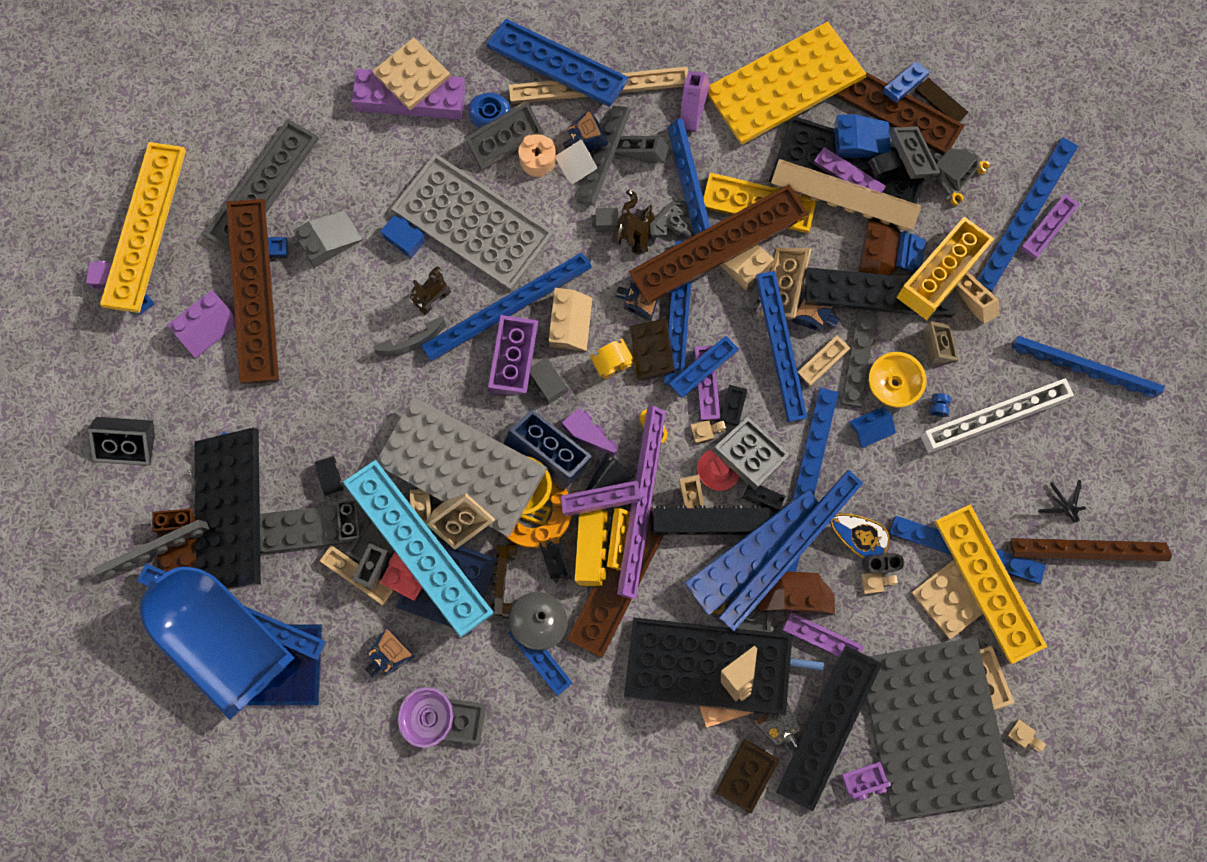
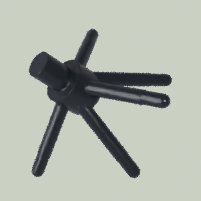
M1081 480L1077 481L1073 501L1068 502L1055 484L1050 482V486L1060 498L1052 496V499L1063 508L1039 509L1038 512L1065 513L1066 516H1070L1073 523L1079 522L1080 518L1077 513L1086 509L1085 506H1077L1082 487Z

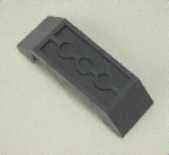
M356 500L337 501V505L260 513V553L338 545L360 539Z

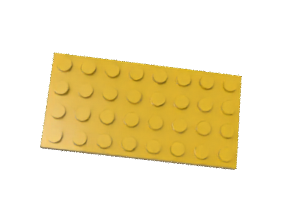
M827 21L712 83L707 95L737 140L743 145L866 78V72Z

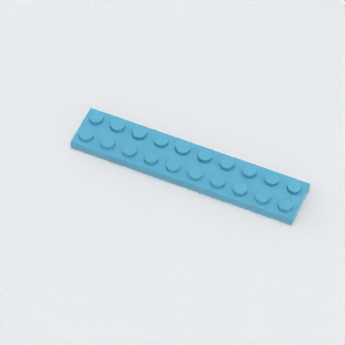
M376 460L343 481L344 486L460 638L493 615L494 612Z

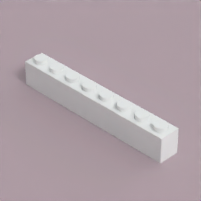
M1065 378L927 430L923 433L921 439L928 454L1067 402L1074 394Z

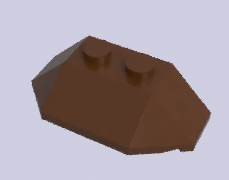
M867 218L858 272L891 275L898 269L896 263L901 232L893 223L887 225L880 222L878 218Z
M786 571L759 602L758 611L835 614V594L819 573Z

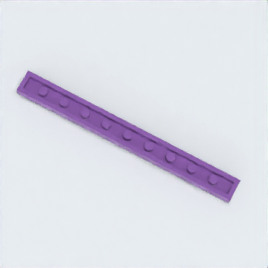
M655 406L647 407L636 475L641 502H635L631 505L617 591L618 595L629 599H636L666 413Z

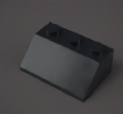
M95 417L88 427L93 462L151 465L155 438L152 420Z

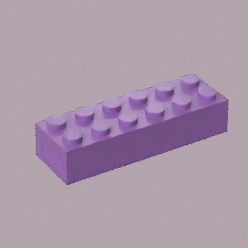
M356 69L352 104L355 111L462 120L466 94L465 77L451 76L409 111L373 74V70Z

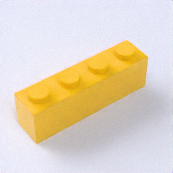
M606 509L579 514L575 582L579 586H602V582L606 578V569L603 568L604 561L607 560L605 542L608 541L606 523L609 522V512Z

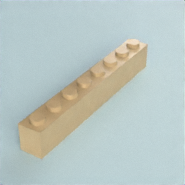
M781 159L778 161L771 181L772 184H775L774 187L778 189L789 184L796 195L802 196V194H806L814 201H820L821 199L827 201V204L832 207L839 205L845 207L844 210L855 213L857 211L863 213L862 216L873 219L875 217L887 225L894 223L898 225V228L906 231L914 229L921 210V205Z

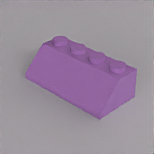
M500 316L488 385L490 394L515 396L527 393L538 320Z

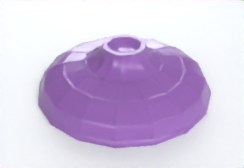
M423 687L410 693L400 706L398 715L399 730L405 740L413 746L421 748L435 746L444 740L452 728L454 717L452 704L447 696L436 688Z

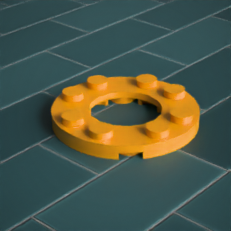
M552 482L549 500L552 503L553 511L551 518L546 524L538 528H528L518 522L510 537H505L512 543L525 548H540L539 542L554 537L559 539L566 532L572 515L564 516L562 510L561 496L569 494L567 489L563 491Z

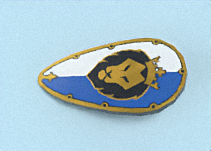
M838 513L830 521L837 537L861 558L869 554L885 553L887 551L889 534L882 524L850 513Z

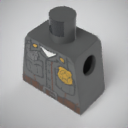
M788 702L786 716L763 714L753 721V724L774 746L783 742L789 752L798 747L793 734L798 732L800 728Z

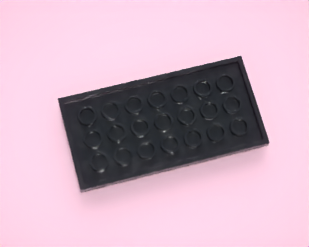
M796 116L792 117L789 120L769 182L773 179L779 159L830 175L813 163L824 147L836 154L834 128ZM842 158L875 179L867 164L872 158ZM905 168L897 174L877 181L886 186L882 193L917 204L924 178L911 179Z
M254 427L195 441V521L207 522L209 530L203 532L202 536L196 538L195 567L214 576L228 590L261 584L259 429Z
M633 617L624 698L786 716L793 635L746 629L732 631L727 627ZM755 646L757 648L751 695L743 701L739 699L735 702L721 683V670Z

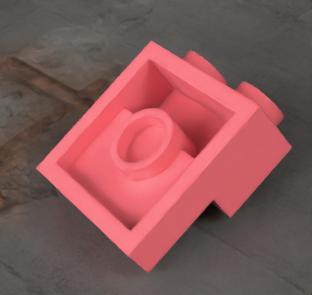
M394 552L380 584L416 601L422 587Z

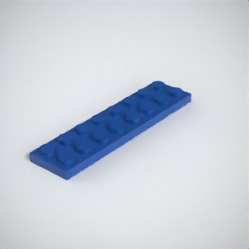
M508 19L503 21L487 42L488 49L609 107L628 83V76Z
M807 489L684 582L706 615L711 614L741 591L818 504L810 489Z

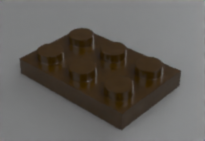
M663 318L630 326L637 379L642 381L676 373L668 320Z

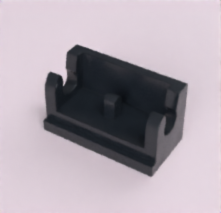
M748 484L742 498L777 513L781 509L786 496L761 485L754 490Z
M558 537L539 542L550 578L555 583H558V579L562 577L566 580L571 579L572 577Z

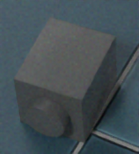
M596 208V215H592V226H596V232H614L618 224V208Z

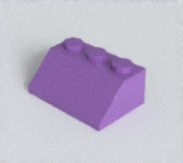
M211 290L167 324V326L196 359L233 330L236 324L233 313L217 294Z

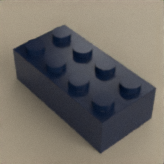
M534 410L529 411L509 430L504 442L506 446L526 457L540 461L548 468L551 481L563 491L586 469L592 455Z

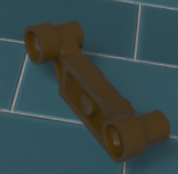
M497 545L496 557L499 558L498 563H494L493 575H497L496 583H492V595H495V604H491V610L494 612L492 616H502L503 619H509L512 603H504L507 561L516 560L517 545Z

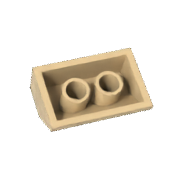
M555 288L549 348L587 352L592 306L591 297L572 289Z
M755 646L721 670V683L735 702L739 699L743 701L751 695L757 648Z

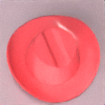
M713 449L708 450L700 457L697 464L700 479L706 486L716 491H725L732 488L740 476L713 453Z

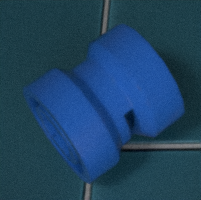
M942 393L933 394L931 399L933 406L930 407V414L938 417H948L950 411L948 405L951 403V396Z

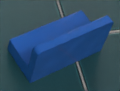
M884 407L849 421L851 428L858 435L862 448L896 433L892 414Z

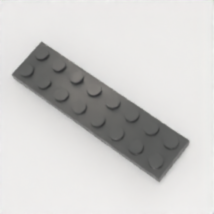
M287 119L229 201L265 199L267 213L319 140L318 136ZM226 203L204 236L230 252Z

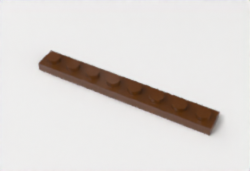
M1011 538L1010 540L1013 557L1170 561L1172 558L1167 542Z

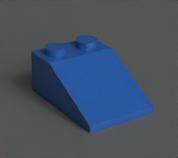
M856 114L837 115L834 123L837 156L841 158H873L891 151L889 122Z

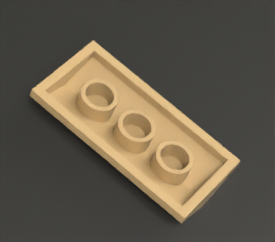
M776 248L771 272H776L786 320L796 317L806 268L811 254L810 248ZM763 309L760 314L762 317H764Z

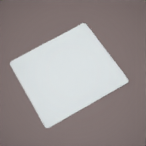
M582 140L556 155L559 166L571 184L597 169Z

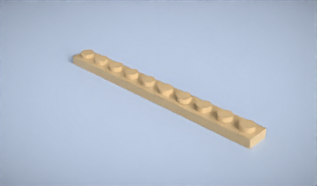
M688 67L621 73L628 76V83L621 93L684 87ZM555 80L509 85L511 105L521 104L525 101L532 103L588 97Z

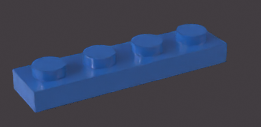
M727 336L723 337L671 381L669 386L681 399L684 398L737 353L739 349Z
M511 631L508 632V635L557 696L573 684L547 650L528 649L513 637Z

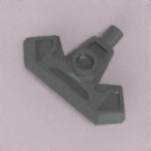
M672 201L649 225L652 237H666L667 229L679 236L683 235L687 239L693 236V233L687 229L686 223L680 218V216L687 215L685 201Z

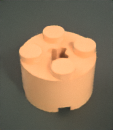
M528 135L520 144V165L528 175L542 177L555 167V146L550 138L543 135Z

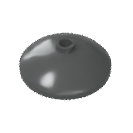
M532 592L523 595L514 603L509 614V627L513 637L521 645L531 650L541 651L554 647L562 640L568 626L567 614L562 604L553 596L542 592ZM539 614L544 616L543 620L538 618Z

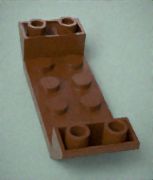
M193 509L152 512V531L157 534V538H160L194 522ZM196 538L187 539L185 544L168 548L166 553L157 554V568L165 572L178 567L196 568Z

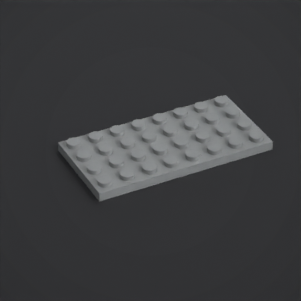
M436 153L391 208L393 213L404 218L408 223L510 291H512L554 235V231Z
M415 397L411 399L376 460L382 469L443 502L465 493L468 494L495 519L488 526L507 537H510L548 469L542 464Z

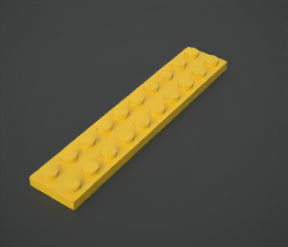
M148 142L100 305L102 308L140 313L186 154L185 147Z

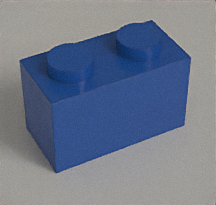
M394 215L380 231L382 238L411 259L425 243L424 234L419 229L410 227V224L401 217L399 219Z

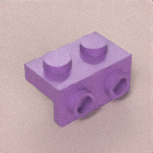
M881 762L841 774L849 798H855L856 801L868 798L867 794L875 792V795L886 792V787L891 786L890 781H887Z

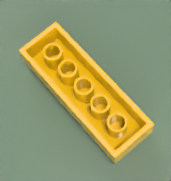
M963 217L907 281L896 298L928 320L985 253L995 238L966 217Z

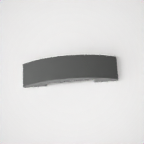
M443 316L425 323L427 331L396 345H393L391 339L373 346L376 354L379 356H395L420 348L422 344L433 339L442 331L446 325Z

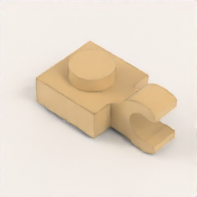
M709 420L691 424L695 444L714 440L713 434L723 432L726 429L724 421L710 425Z
M881 573L861 574L864 594L884 592V586L896 585L898 583L896 575L882 577Z
M1019 719L1007 735V737L1022 748L1030 745L1040 752L1046 746L1044 742L1033 737L1036 731Z

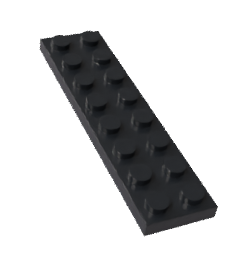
M806 268L805 304L919 315L896 298L911 277ZM951 291L931 316L952 318L954 315L953 291Z
M846 645L844 646L776 793L814 811L882 666L881 662Z

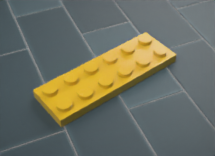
M710 173L703 199L706 210L733 215L779 189ZM797 195L809 215L787 229L809 234L816 201L810 199L808 195Z

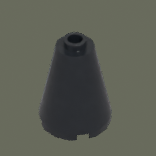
M606 453L585 491L632 482L636 478L634 475L629 477V471L614 457L610 460V454Z

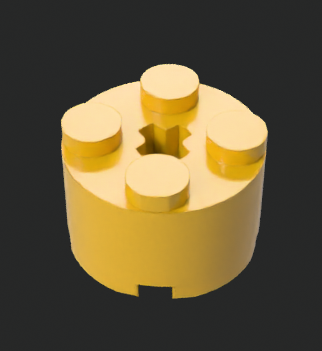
M620 339L619 344L617 341H614L597 350L598 355L594 356V354H591L589 356L599 376L604 377L605 380L614 376L615 371L618 369L624 371L630 368L634 360L623 339Z

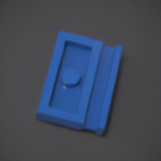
M907 231L901 232L896 267H901L902 270L914 274L923 264L926 239L909 234Z

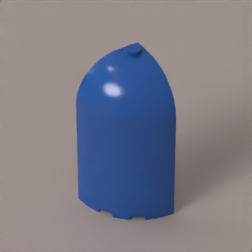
M178 567L171 569L162 576L156 575L150 580V587L141 599V620L149 637L229 720L247 706L252 698L262 692L270 684L269 682L276 675H279L294 659L286 648L218 579L203 570L192 567Z

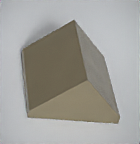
M932 321L928 322L923 328L922 333L930 366L959 361L951 326Z

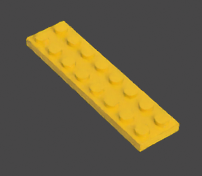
M971 504L936 520L935 524L1010 665L1046 648L1047 645Z

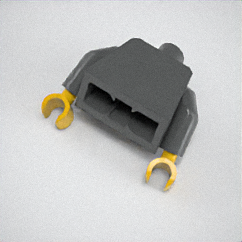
M950 148L944 156L935 153L933 156L940 170L937 179L947 195H951L950 202L953 206L958 205L955 197L960 202L963 201V195L955 193V191L959 192L976 170L979 174H985L987 172L986 169L990 166L988 161L981 162V158L971 149Z

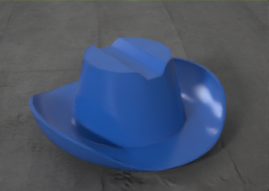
M491 92L475 96L469 104V115L477 128L482 127L510 110V104L503 96Z

